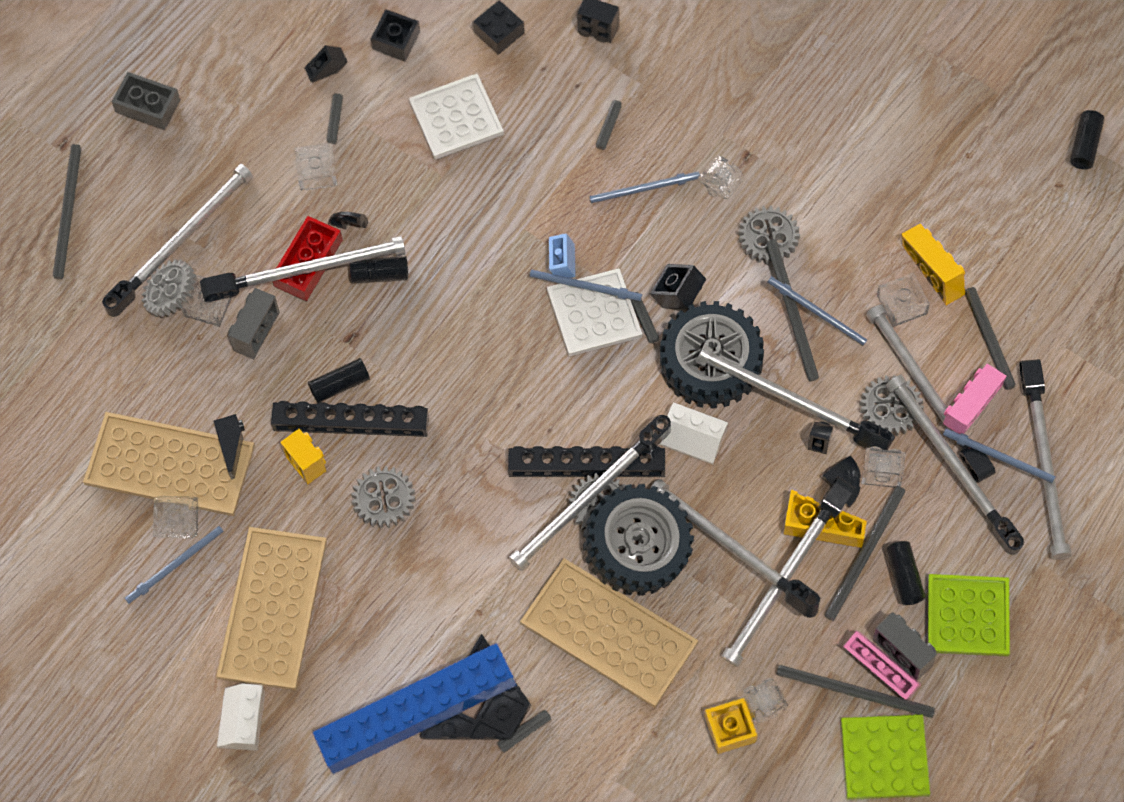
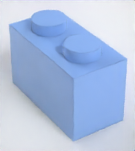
M567 233L549 237V270L554 275L572 278L576 277L574 242Z

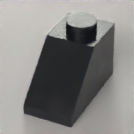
M325 45L304 69L310 81L316 82L338 73L348 61L341 47Z
M814 422L807 450L826 455L834 427L826 422Z

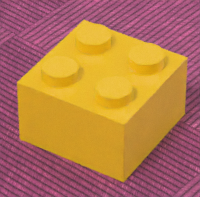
M298 429L280 443L286 459L308 485L326 472L324 465L326 461L323 458L324 454L318 446L316 448L313 446V441L308 433L305 432L303 434Z
M744 698L705 710V719L717 754L757 742V733Z

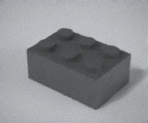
M127 72L112 100L115 113L165 130L181 99L176 88Z
M254 288L253 292L248 294L244 308L240 309L237 314V321L234 325H231L228 331L234 352L255 359L280 313L274 295Z
M892 612L875 629L873 641L917 681L933 667L937 656L936 649L930 643H925L917 630L908 627L901 615H896Z

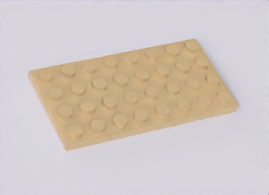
M105 412L83 483L87 486L234 516L255 443L243 440L234 479H231L218 435Z
M249 527L217 671V679L289 690L297 689L327 544L326 538Z
M565 558L561 561L520 621V624L654 708L698 644V640L619 591L612 590V587L603 584L601 580Z

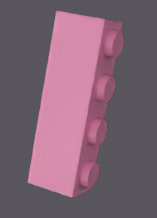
M986 364L983 369L979 368L973 377L975 378L973 382L969 380L963 390L965 392L963 394L959 393L954 400L955 404L953 406L949 405L943 415L946 417L943 424L958 434H965L1001 389L1007 376L989 364Z
M856 631L843 646L905 700H909L922 685L860 631Z

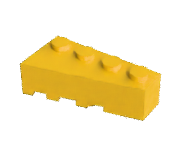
M920 223L901 234L902 246L915 264L920 263L919 266L925 278L930 277L933 289L936 293H942L944 296L942 301L946 306L965 295L964 268L954 261L953 256L943 249L940 241H936L932 237L929 229H925Z
M791 489L784 535L803 538L821 511L818 508L819 502L814 501L811 497H804ZM842 511L835 519L830 517L816 540L862 548L867 521Z

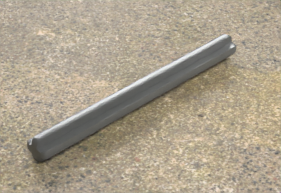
M970 287L966 289L965 294L997 370L1007 376L1003 383L1005 389H1013L1016 383L976 288Z

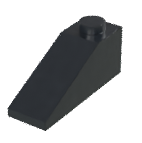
M236 414L214 420L231 479H234L244 439L242 431H245L242 419L238 420Z

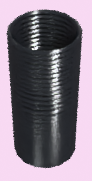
M1086 110L1081 113L1070 157L1071 165L1078 169H1090L1094 165L1105 119L1100 112Z
M407 256L372 258L350 263L351 283L408 280Z
M357 358L350 363L344 364V366L342 365V367L340 366V368L338 367V369L336 368L331 372L329 371L322 376L308 381V385L318 403L370 380V376L362 359Z
M899 541L886 548L896 589L902 605L917 604L922 602L926 596L916 560H914L915 557L912 552L911 543L909 541Z

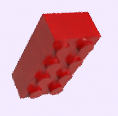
M307 216L276 268L335 255L343 241L341 230ZM326 269L272 281L273 286L307 301Z

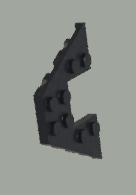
M483 634L480 635L468 657L490 646ZM517 684L486 700L476 719L461 712L423 730L420 737L423 740H511L529 711L531 703Z

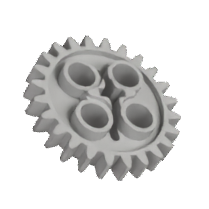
M770 205L769 210H766L765 206H762V211L755 208V214L749 211L748 217H743L744 223H740L738 233L740 236L739 242L742 243L741 248L746 249V255L752 253V260L759 257V263L762 259H765L766 264L769 263L771 259L767 248L769 234L772 236V239L784 241L783 243H778L783 260L784 255L789 258L790 252H795V246H798V240L800 239V234L798 233L800 228L796 226L797 220L792 221V214L786 216L787 210L781 213L780 207L773 210L772 205ZM765 220H767L769 224V234L766 233L767 226ZM778 223L780 226H774L773 224ZM760 226L762 229H755L754 227ZM758 243H764L766 245L759 246Z
M174 259L173 263L169 260L167 266L163 263L161 269L156 268V274L151 273L152 279L147 280L146 282L149 284L143 287L146 291L142 293V296H144L142 302L146 310L156 317L158 315L163 317L164 314L169 316L171 311L175 313L177 307L181 309V303H187L186 297H190L191 294L189 292L194 290L192 284L196 283L193 279L196 276L193 273L194 269L182 260L177 261L176 259Z
M885 375L884 381L878 377L877 384L871 381V387L866 386V393H862L861 398L863 400L860 401V405L863 406L860 413H865L863 420L869 419L868 421L890 432H895L896 436H898L900 430L906 434L907 428L912 431L913 424L918 425V423L904 403L898 398V395L896 393L891 394L886 384L891 380ZM908 380L906 388L920 407L924 409V406L921 405L923 404V399L919 398L921 392H915L916 385L910 387V380ZM882 393H883V394L887 395V397H886V398H881V397H879L878 394H882ZM882 411L886 415L880 416L877 412ZM902 413L905 417L899 418L896 414Z
M378 466L375 473L372 469H369L370 475L363 473L364 480L357 479L359 486L354 485L353 488L356 492L351 493L352 498H354L352 505L356 506L354 511L355 513L359 512V519L364 518L365 524L371 521L372 527L379 523L380 529H382L383 524L390 528L391 522L397 526L398 519L404 522L403 515L410 516L408 509H414L411 502H415V497L412 496L415 494V490L411 489L413 484L408 482V476L402 477V471L396 474L394 467L391 471H388L387 466H385L384 471H381ZM379 482H383L388 509L387 513L384 512ZM390 484L396 485V487L393 489L387 488V486ZM372 487L377 488L373 493L368 492ZM392 502L400 503L397 507L390 506ZM375 505L380 506L376 511L371 510Z
M595 473L594 479L588 475L587 482L581 479V486L575 484V491H571L570 494L573 498L569 499V504H572L599 478L597 473ZM620 479L615 482L612 481L604 490H608L610 493L617 488L623 490L625 484L619 486ZM601 492L574 517L577 518L575 525L582 524V531L587 527V520L596 508L598 499L601 502L605 497Z

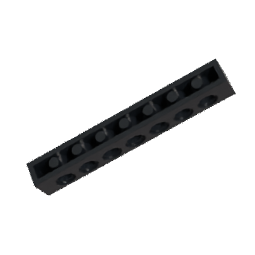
M279 401L278 403L273 402L271 425L273 431L295 432L300 429L302 432L427 437L429 413L428 408L423 406L405 407L403 405H395L394 407H386L383 404L367 406L361 403L356 405L337 403L332 405L325 402L309 404L304 401L298 403ZM290 414H297L294 418L288 417ZM311 414L316 415V417L313 419L308 418V416ZM329 415H335L334 419H327ZM348 416H355L352 420L346 419ZM369 416L374 417V419L371 421L365 420ZM387 417H393V418H394V419H393L392 421H390V422L385 421V419H386ZM406 418L413 419L411 422H404Z
M515 446L508 449L509 477H587L588 475L594 477L595 473L600 477L630 448H622L620 446H613L611 448H602L600 446H593L591 448H583L581 446H574L572 448H563L561 446H554L552 448H544L542 446L524 448L522 446ZM657 446L651 451L645 450L617 477H665V448ZM528 458L533 460L531 463L523 462L525 459ZM547 458L553 460L551 463L548 464L543 462V460ZM569 458L572 462L564 463L563 460ZM586 458L592 460L590 463L582 462ZM608 458L611 462L603 463L602 460ZM647 458L650 462L642 463L641 460Z

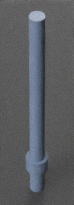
M699 171L685 175L684 173L676 174V177L590 196V201L595 203L674 184L683 185L688 181L700 179Z
M532 269L530 272V277L614 295L618 296V299L626 300L627 298L641 301L642 294L628 291V289L622 287L617 289Z
M772 276L767 281V283L778 289L780 294L783 296L787 295L862 346L866 343V338L793 291L788 284H783Z
M947 428L944 431L943 436L957 441V444L963 447L964 445L1045 481L1053 483L1056 477L968 438L966 434H958Z
M220 526L216 527L146 582H141L137 585V589L124 598L126 602L130 604L140 595L144 596L148 593V589L224 532Z

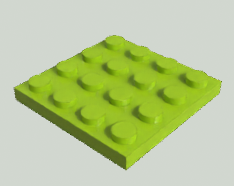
M928 575V643L936 649V653L1009 657L1010 609L1008 577Z
M923 715L841 718L847 800L930 796Z

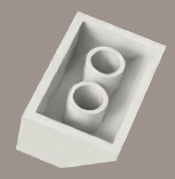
M673 402L668 413V417L671 420V432L659 445L713 465L727 433L728 422Z
M239 684L225 688L217 748L258 751L265 690L262 685Z

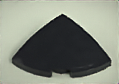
M338 212L330 216L328 225L345 230L348 223L366 228L368 219L366 215L361 213Z
M852 456L839 462L822 477L829 486L839 476L855 487L845 504L848 508L856 501L861 488V473Z

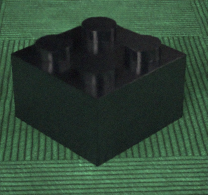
M501 0L495 2L472 21L474 33L497 55L525 34L524 21Z
M583 0L577 12L578 32L583 36H590L601 42L612 43L619 28V7L600 0Z
M385 9L370 38L372 50L406 61L420 34L419 21Z
M667 264L650 295L662 308L688 309V306L693 304L707 279L694 265Z

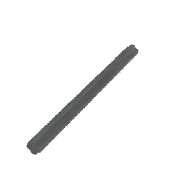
M72 144L70 148L53 268V277L55 279H63L81 155V146L79 144Z
M777 240L767 241V248L777 280L791 286ZM787 295L783 296L808 380L810 382L816 381L819 375L796 301Z
M900 486L895 487L825 613L827 619L831 621L836 619L905 494L904 488Z
M779 665L777 669V675L929 718H933L935 708L783 665Z

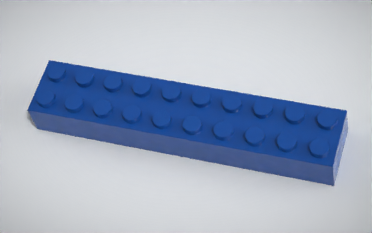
M495 643L314 731L313 734L332 774H335L517 684L498 644Z

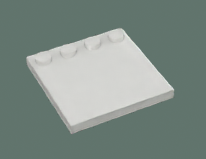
M478 74L409 98L411 107L435 160L504 135L503 128Z
M620 269L577 279L620 289V287L626 288ZM564 284L547 287V293L569 356L642 338V332L630 299H618V296Z

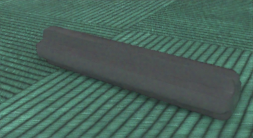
M335 93L332 97L326 139L328 144L337 143L343 102L342 94Z
M612 101L596 142L598 149H606L622 107L620 101Z
M630 299L649 343L657 342L659 336L642 299L641 301Z
M543 710L519 727L511 740L499 741V749L503 753L508 751L551 720L550 714Z

